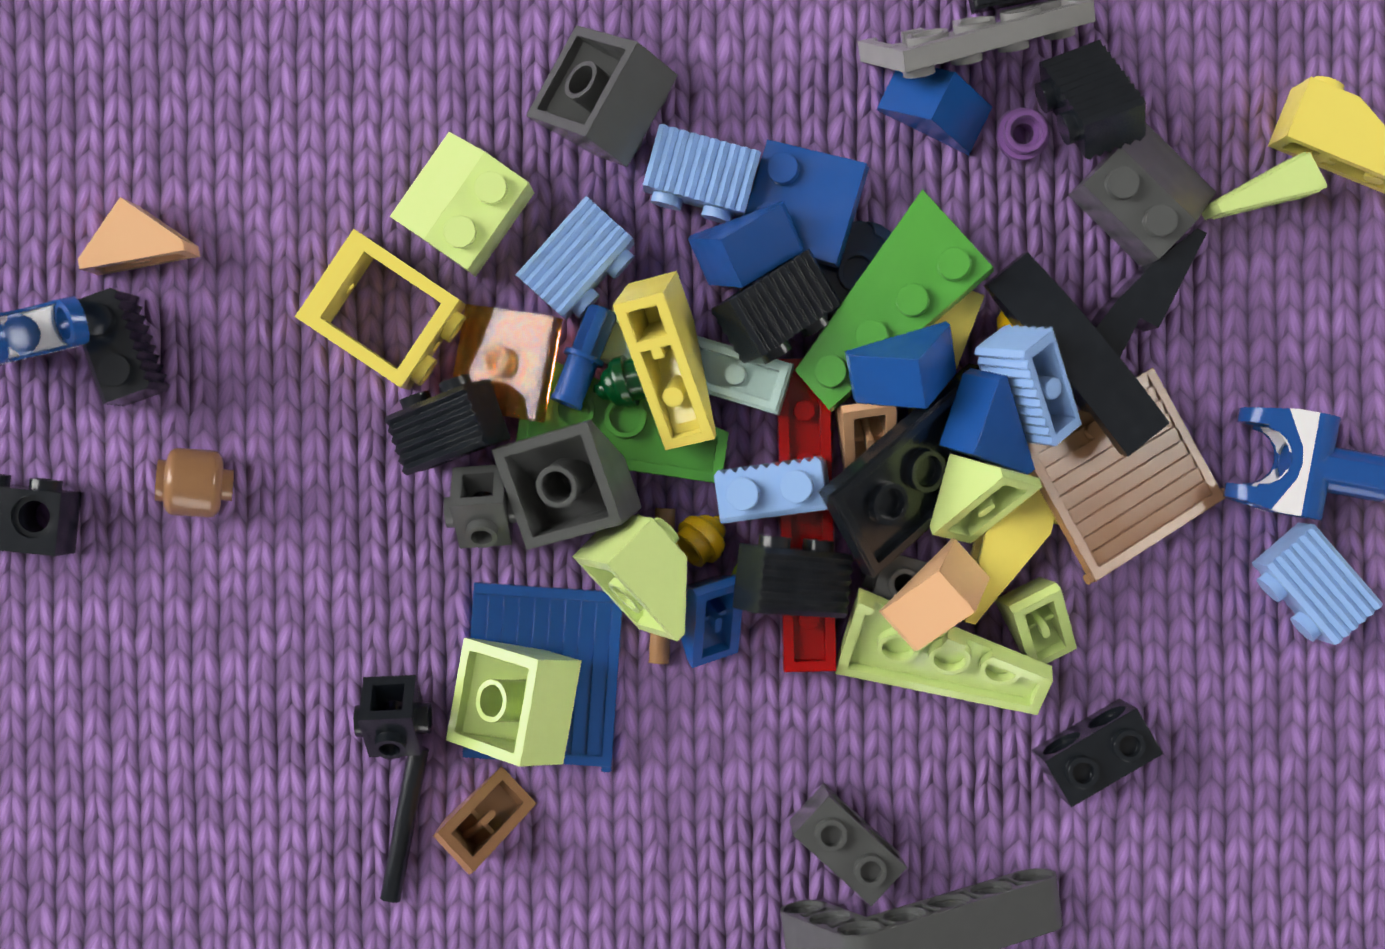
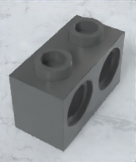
M824 783L789 820L793 836L871 907L907 869L900 853Z

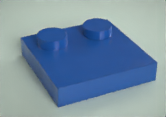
M767 139L745 215L784 201L804 247L803 251L810 249L819 264L840 268L869 167L864 162Z

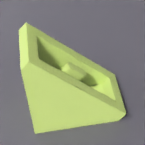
M949 454L930 522L932 535L973 543L1041 489L1040 478Z
M1038 577L995 600L1021 654L1047 664L1077 649L1063 593L1056 582Z

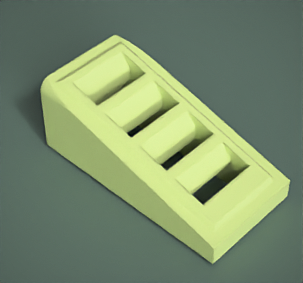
M1303 152L1210 202L1202 212L1204 220L1218 219L1305 198L1326 189L1327 183L1311 153Z

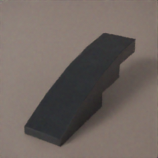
M1197 228L1184 234L1159 260L1142 266L1102 306L1092 319L1091 323L1119 357H1121L1135 328L1145 332L1160 327L1207 234L1206 232Z
M1028 252L1022 253L983 285L1012 326L1019 325V327L1027 325L1028 328L1032 326L1036 328L1044 326V329L1053 328L1075 403L1081 411L1092 415L1119 454L1129 457L1170 423L1105 338Z

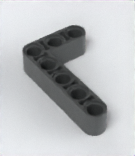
M1040 868L1017 871L868 917L819 900L796 901L786 904L780 909L785 949H1002L1054 932L1063 926L1056 872Z

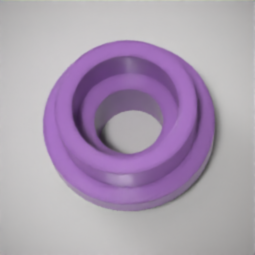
M1017 108L1007 113L1000 121L996 131V139L1000 150L1007 157L1016 161H1028L1037 157L1046 148L1050 135L1049 126L1045 118L1039 112L1030 108ZM1017 127L1025 128L1030 134L1029 143H1018L1013 136L1014 129Z

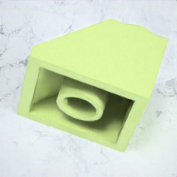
M448 132L390 217L476 277L535 192L528 181L491 155Z
M639 514L633 515L622 525L597 531L572 556L638 629L677 642L685 634L687 556L676 545V542L679 540L678 534L663 519L659 517L654 519L643 517Z
M464 638L446 741L519 767L563 764L582 661L543 649L475 638Z

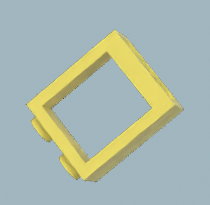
M353 229L295 317L400 388L410 390L414 383L421 386L431 375L437 364V360L432 356L442 341L445 340L450 343L463 327L466 316L461 313L466 304ZM373 259H376L441 303L398 368L331 323Z

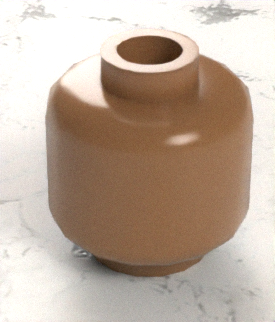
M174 448L169 452L167 460L158 459L155 501L163 502L166 512L173 516L214 517L220 510L221 500L232 501L234 470L224 469L223 457L218 451Z

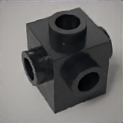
M417 676L363 677L360 705H356L354 708L353 725L356 737H363L368 756L396 759L402 756L421 755L423 734H430L432 732L433 714L431 703L423 702Z

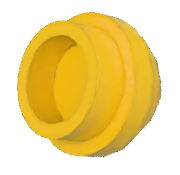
M691 515L679 523V531L677 532L679 540L676 542V545L687 556L688 562L697 567H702L706 562L713 563L721 556L725 548L723 537L725 536L726 529L724 524H721L719 516Z

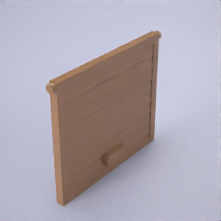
M1154 367L1137 375L1136 378L1170 423L1129 457L1119 454L1092 415L1081 411V409L1078 410L1082 425L1057 446L1027 443L1035 470L1030 474L1040 478L1042 488L1039 490L1085 572L1083 579L1088 585L1103 578L1225 499L1223 497L1224 488H1219Z

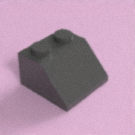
M576 25L526 116L588 152L628 167L634 154L641 147L643 138L657 112L666 102L668 93L678 75L637 41Z
M1146 123L1145 137L1141 141L1135 139L1131 145L1125 143L1121 149L1115 147L1068 196L1142 267L1159 260L1190 229L1207 207L1216 191Z
M591 419L492 449L527 550L622 525L642 508L626 459Z

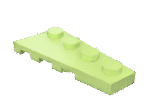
M858 589L836 657L835 674L1038 715L1053 683L1051 665L955 626L920 650L914 651L879 612L889 600L864 589Z

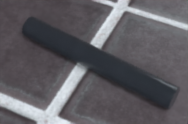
M422 746L421 755L406 757L380 899L386 902L397 903L401 901L429 753L427 747Z

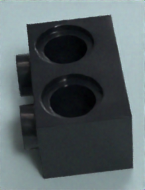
M0 474V551L47 556L75 553L81 492L62 490L63 480L29 478V486L10 485L11 475ZM41 503L45 504L50 512V521L45 529L36 520V510Z
M1120 698L1031 750L1056 794L1070 807L1075 806L1163 754L1138 709Z

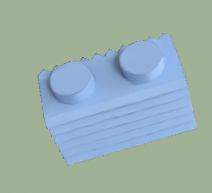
M659 124L643 182V191L652 194L651 203L657 206L680 211L682 203L703 208L701 213L703 218L718 223H725L732 220L733 217L738 218L745 215L761 152L737 144H731L727 141H720L716 138Z
M585 196L516 273V276L563 319L567 320L572 313L581 318L585 314L587 307L590 304H594L599 298L600 294L594 289L604 280L607 274L616 279L632 262L635 256L629 250L635 244L634 239L590 198Z
M1011 324L1000 328L975 348L974 355L979 356L977 364L980 370L1007 375L1027 443L1057 446L1082 425L1052 327L1044 329V326L1028 328L1027 325L1011 327Z
M815 456L813 459L807 457L803 458V460L793 459L792 461L785 460L781 463L778 461L771 462V464L764 463L721 469L714 475L721 524L828 510L818 492L829 483L827 462L821 456Z
M1298 522L1252 562L1253 567L1261 575L1256 579L1259 586L1276 602L1285 601L1286 605L1295 614L1290 618L1292 624L1304 637L1312 642L1318 639L1333 645L1341 643L1343 638L1349 636L1351 631L1357 629L1359 624L1365 622L1367 617L1373 615L1375 610L1380 609L1383 605L1315 524Z

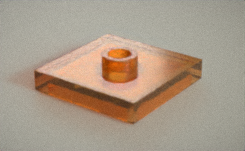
M466 304L464 311L466 320L461 328L453 377L469 374L471 382L490 378L503 416L545 423L563 319L550 315Z

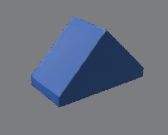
M935 68V73L920 78H904L903 72L895 70L876 110L969 155L992 106L955 71Z
M784 201L692 234L688 238L708 284L714 286L743 288L804 250Z
M947 321L845 351L852 395L856 403L926 409L957 373L951 328Z
M973 368L964 372L939 445L986 463L1028 475L1035 470L1007 375Z
M736 574L712 576L686 585L685 634L681 637L687 661L692 668L738 653L743 610L732 607Z

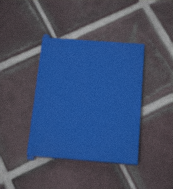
M474 582L470 638L543 649L582 661L563 764L601 767L602 772H611L622 610L602 590ZM463 747L462 757L499 760Z

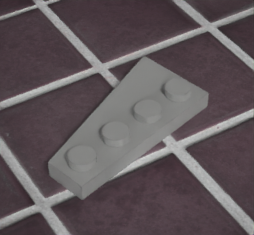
M1047 0L1005 9L999 12V22L995 21L994 16H972L952 21V32H948L947 28L924 30L922 27L902 31V42L896 44L880 42L876 37L858 41L860 62L903 72L904 78L925 77L935 73V65L951 61V65L955 66L968 65L981 61L983 59L982 52L997 48L1000 53L1016 52L1030 47L1029 40L1043 36L1044 40H1058L1074 36L1076 34L1075 27L1096 22L1094 0Z

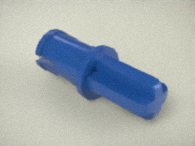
M590 304L587 307L571 348L566 347L563 352L567 355V359L554 393L551 394V400L581 411L582 403L596 369H602L605 364L600 359L616 322V314L606 307Z

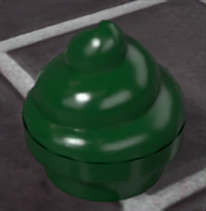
M624 355L615 357L609 362L608 368L601 373L600 381L593 388L594 393L601 399L610 400L619 407L633 408L639 406L641 399L646 398L632 358L627 359Z

